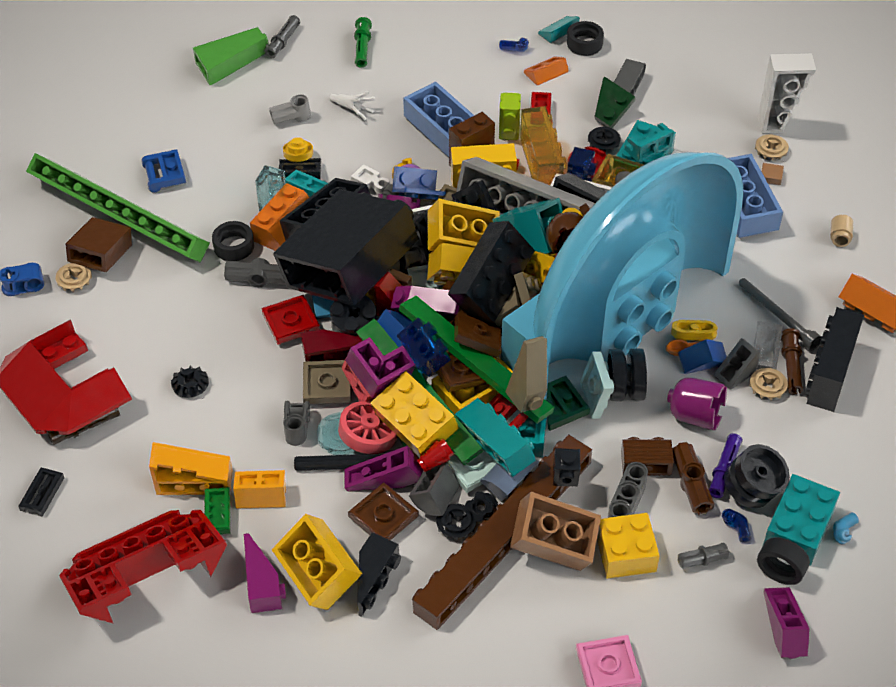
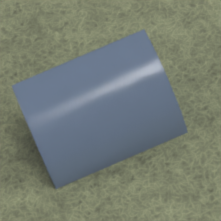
M536 459V461L513 477L496 463L480 482L502 501L539 461Z

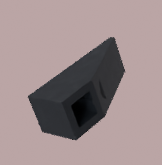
M373 532L359 551V570L362 575L358 578L357 604L360 617L364 615L367 609L370 610L373 607L379 589L383 590L385 588L391 570H395L401 561L399 544Z

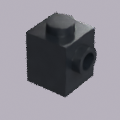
M555 448L553 486L578 487L581 471L580 449Z

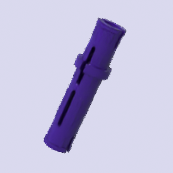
M731 433L727 436L719 463L713 469V479L709 491L714 498H721L724 495L726 488L724 473L727 466L736 459L740 445L743 442L742 437L738 434Z

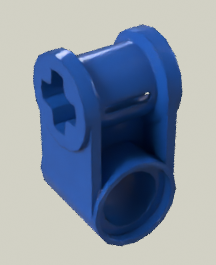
M31 262L24 265L5 267L0 270L1 289L6 296L37 292L44 287L41 266L37 263Z

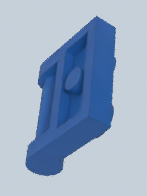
M177 149L147 155L141 159L148 176V189L150 192H158L164 187L186 183ZM155 164L160 165L163 177H156Z

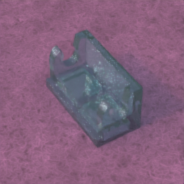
M265 165L256 178L255 185L259 211L286 184L284 170Z

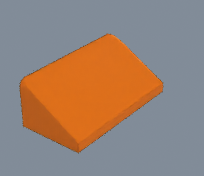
M554 56L525 69L524 74L536 85H540L567 73L569 69L566 58Z

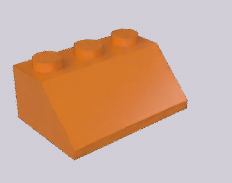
M286 183L250 222L254 242L276 251L285 242L279 220L310 198L304 190Z
M852 273L838 296L844 300L842 304L852 310H855L857 307L863 311L862 314L865 318L873 322L875 319L883 322L881 327L894 333L896 330V295L866 278Z

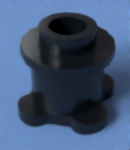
M482 491L476 492L475 497L465 503L466 509L471 511L474 515V520L477 522L491 517L498 506V501L493 494Z

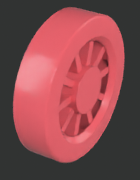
M359 401L348 405L342 411L338 425L339 436L348 447L365 454H379L393 447L397 440V435L376 416L370 404L371 401Z

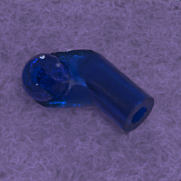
M520 38L519 41L501 40L499 48L501 50L524 52L528 49L529 41L526 38Z
M730 508L725 509L722 513L724 523L737 530L740 542L750 541L752 537L747 518Z

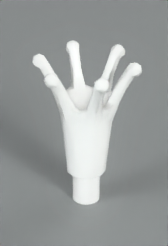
M369 91L358 95H337L333 93L330 95V101L355 111L364 121L366 117L359 110L362 109L374 113V110L363 106L364 101L375 100L374 96L362 98L368 95Z

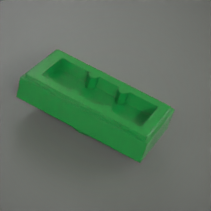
M230 487L205 489L204 514L220 534H231Z

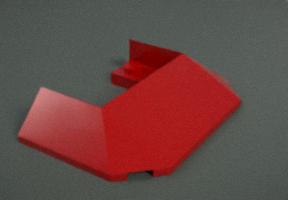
M71 319L5 356L0 366V389L36 434L58 431L59 435H70L132 400L131 395L114 367L110 370L107 368L72 388L54 370L88 351L84 341L75 333Z
M170 510L78 552L72 559L74 564L70 569H64L59 576L80 615L113 623L107 607L112 604H118L131 596L129 586L174 565L182 572L192 569L201 563L211 577L227 544L202 510H192L190 514H180L179 510Z

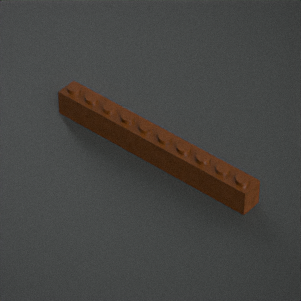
M569 434L563 441H558L551 454L541 459L534 472H529L525 476L523 483L510 492L508 499L495 508L493 515L488 520L481 522L477 532L472 537L469 536L465 539L461 549L456 554L453 553L449 556L445 566L440 571H435L432 574L429 583L423 589L420 588L415 592L412 598L413 613L438 630L513 549L510 546L520 500L530 492L558 500L570 487L553 486L555 448L580 449V475L591 464L592 449Z

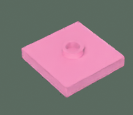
M628 635L576 644V652L586 687H641L642 681Z

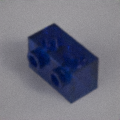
M574 147L568 161L567 173L595 183V179H593L596 170V163H594L595 151Z
M418 317L397 334V337L416 367L430 377L449 362L451 358L446 352L449 349L441 338L438 339L435 334L438 332L429 321L425 323Z

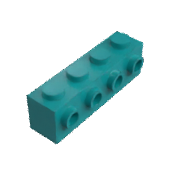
M477 398L455 413V416L482 449L512 477L536 461L532 451L535 448L529 438H523L514 425L510 427L502 414L497 415L489 403L485 404Z

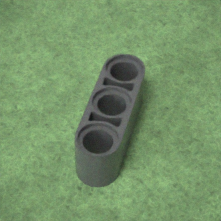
M626 59L614 83L634 95L643 79L646 63Z
M640 462L628 464L609 505L608 518L618 517L617 515L635 514L646 487L648 469L644 464Z

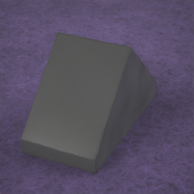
M741 338L713 375L729 389H733L751 377L756 371L760 352L745 339Z

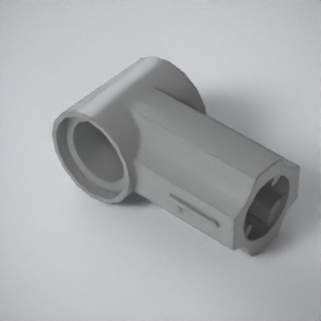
M303 94L293 96L290 102L269 108L273 124L292 119L302 122L308 120L311 116L308 97Z

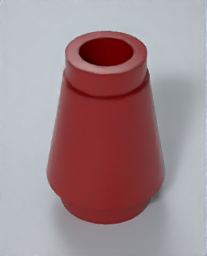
M443 438L440 441L436 440L417 459V462L426 472L450 461V457L454 453Z

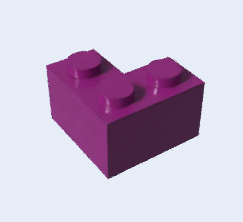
M370 337L351 347L345 360L372 398L382 393L405 371L412 375L416 366V362L403 345L383 356Z

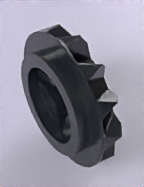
M597 127L588 134L590 147L598 148L604 152L607 150L613 151L614 148L619 147L621 137L613 128Z
M191 365L188 369L180 368V372L174 373L171 380L173 391L185 398L196 397L202 394L209 384L206 371H202L200 366L193 368ZM191 378L194 379V382L189 381L188 383H186V381H185V379H187V380H190Z
M450 504L443 516L436 517L438 531L442 532L446 538L453 537L455 540L459 537L467 538L469 533L474 532L476 525L474 515L463 504ZM452 518L457 522L460 521L461 527H457L456 524L452 525Z

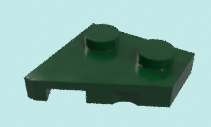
M604 77L595 111V120L606 127L613 128L636 101V97Z
M567 376L548 383L546 401L555 407L553 413L547 417L549 431L589 415V406Z

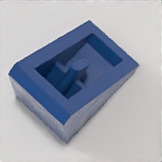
M708 339L678 352L684 374L720 367L727 357L722 342Z

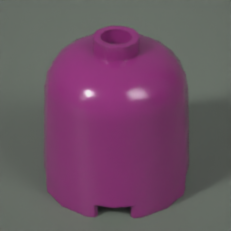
M683 378L675 385L674 389L671 388L669 390L667 402L670 403V409L675 419L705 429L716 430L722 419V416L718 415L720 405L725 406L727 387L721 383L696 378Z

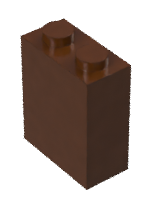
M480 112L449 128L450 167L451 147L495 144V122L484 112Z
M92 217L65 243L67 262L107 272L132 246L131 227Z

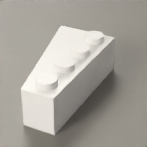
M812 53L770 54L758 114L762 134L783 132L792 115L794 106L800 101L803 89L806 90L809 84L810 76H813L816 71Z

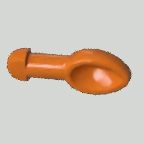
M675 339L670 341L665 349L669 354L679 356V351L699 342L688 343L682 339Z

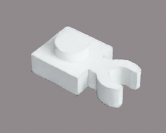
M364 164L351 176V181L367 184L368 189L374 188L377 194H382V186L386 187L390 184L387 178L380 177V172Z

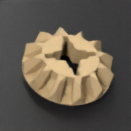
M769 134L757 139L755 149L758 155H763L764 159L771 158L773 161L775 158L781 160L783 156H786L789 146L782 137Z
M74 263L62 266L55 276L58 287H62L64 291L70 289L72 292L76 288L82 290L83 285H89V280L92 278L90 268ZM72 274V276H74V277H76V278H78V279H77V280H73L72 278H70V277H71L70 275Z
M761 368L751 375L749 386L752 387L753 394L758 393L761 399L763 397H768L770 400L774 397L780 399L782 394L787 391L788 381L776 369ZM765 382H766L767 384H771V383H772L773 386H772V388H771L770 386H766V387H765V386H764V383H765Z

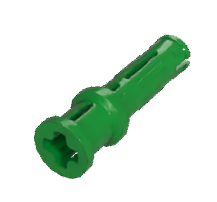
M360 17L355 21V64L360 68L367 65L368 42L371 39L370 29L372 28V22L366 17Z

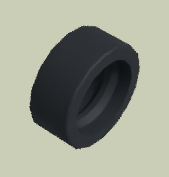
M579 21L569 27L567 46L573 53L587 56L596 54L602 49L604 31L598 24L590 21ZM579 36H590V37H592V38H594V39H593V40H589V41H584V40H579V39H577L576 37H579Z
M228 221L220 224L213 231L212 242L214 252L222 260L240 261L247 258L253 252V233L247 224L239 221ZM233 236L246 239L236 246L221 244L224 239Z
M779 537L770 538L765 541L757 557L758 566L764 574L786 585L800 583L810 565L809 556L804 549L788 539ZM778 558L786 561L788 564L780 561Z

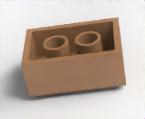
M530 492L520 500L510 548L581 571L593 563L601 515Z

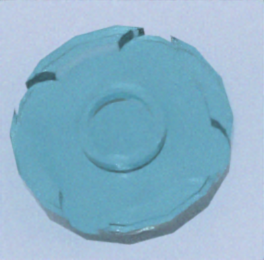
M342 412L328 415L322 419L317 428L319 445L333 455H346L355 451L348 447L339 436L338 425Z

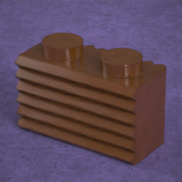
M630 437L622 439L621 459L623 474L628 464L640 462L647 467V475L649 476L672 475L674 464L672 440L662 437L652 439Z

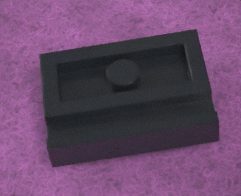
M310 158L302 162H293L287 159L279 160V181L287 178L295 170L321 179V158Z

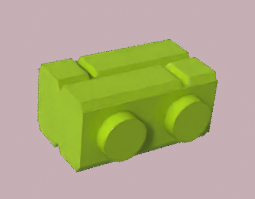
M503 92L500 94L499 139L519 140L521 94Z

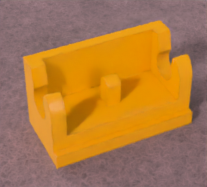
M285 470L235 472L233 490L236 509L286 507Z

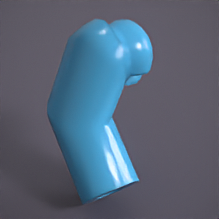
M851 512L833 524V536L838 543L845 544L851 540L852 535H849V528L859 523L855 513Z

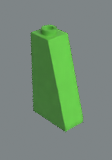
M256 27L193 47L195 63L208 84L212 85L265 55L268 38L265 33L262 34L260 29Z

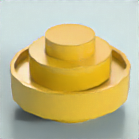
M300 137L293 138L283 146V156L285 159L293 162L308 160L313 156V145Z

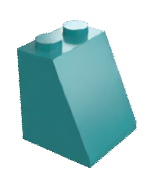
M560 198L514 208L492 220L493 222L509 221L535 251L546 254L552 252L546 239L547 226L557 214L563 212Z

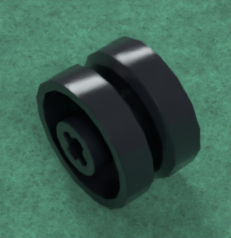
M609 349L607 357L608 374L614 383V391L609 397L610 400L623 401L627 390L632 400H645L647 392V366L644 349H630L627 359L622 349Z
M756 444L749 446L727 466L724 479L729 494L738 503L745 507L760 508L764 507L787 487L790 475L785 459L776 450L766 445Z

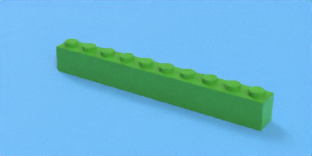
M34 153L26 170L27 173L188 258L201 262L210 242L37 153Z

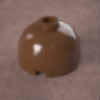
M565 212L557 214L547 226L546 239L555 255L583 218L582 215L576 212Z

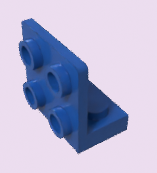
M394 167L392 192L399 193V196L418 198L419 195V199L438 200L439 196H445L446 194L444 191H436L437 170Z

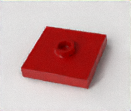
M304 294L261 308L264 319L277 345L300 338L303 332L320 330V325Z

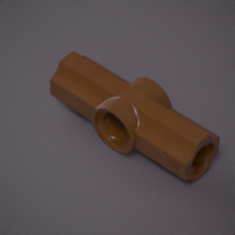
M687 442L678 443V445L672 448L681 478L680 487L686 492L692 511L698 515L705 514L714 508V502L704 478L705 469L699 463L692 444Z

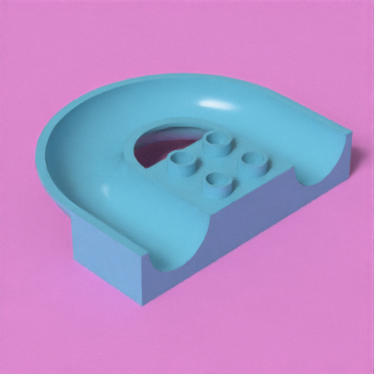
M681 152L653 160L636 169L614 185L591 207L568 236L547 273L540 293L502 319L501 360L513 371L525 340L540 336L547 338L548 385L549 364L563 359H579L588 362L592 352H601L604 361L607 362L609 349H622L625 355H627L630 349H635L639 346L642 336L651 329H654L656 332L662 331L674 316L682 270L703 268L714 271L722 276L729 273L743 201L742 177L736 165L725 156L717 153Z

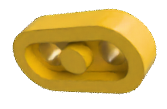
M677 320L672 323L671 335L676 339L685 341L713 340L717 337L718 326L714 322L707 320Z

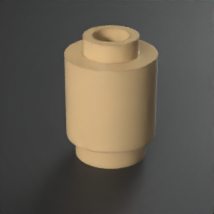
M837 215L831 220L830 238L834 245L844 247L852 240L853 219L851 217Z

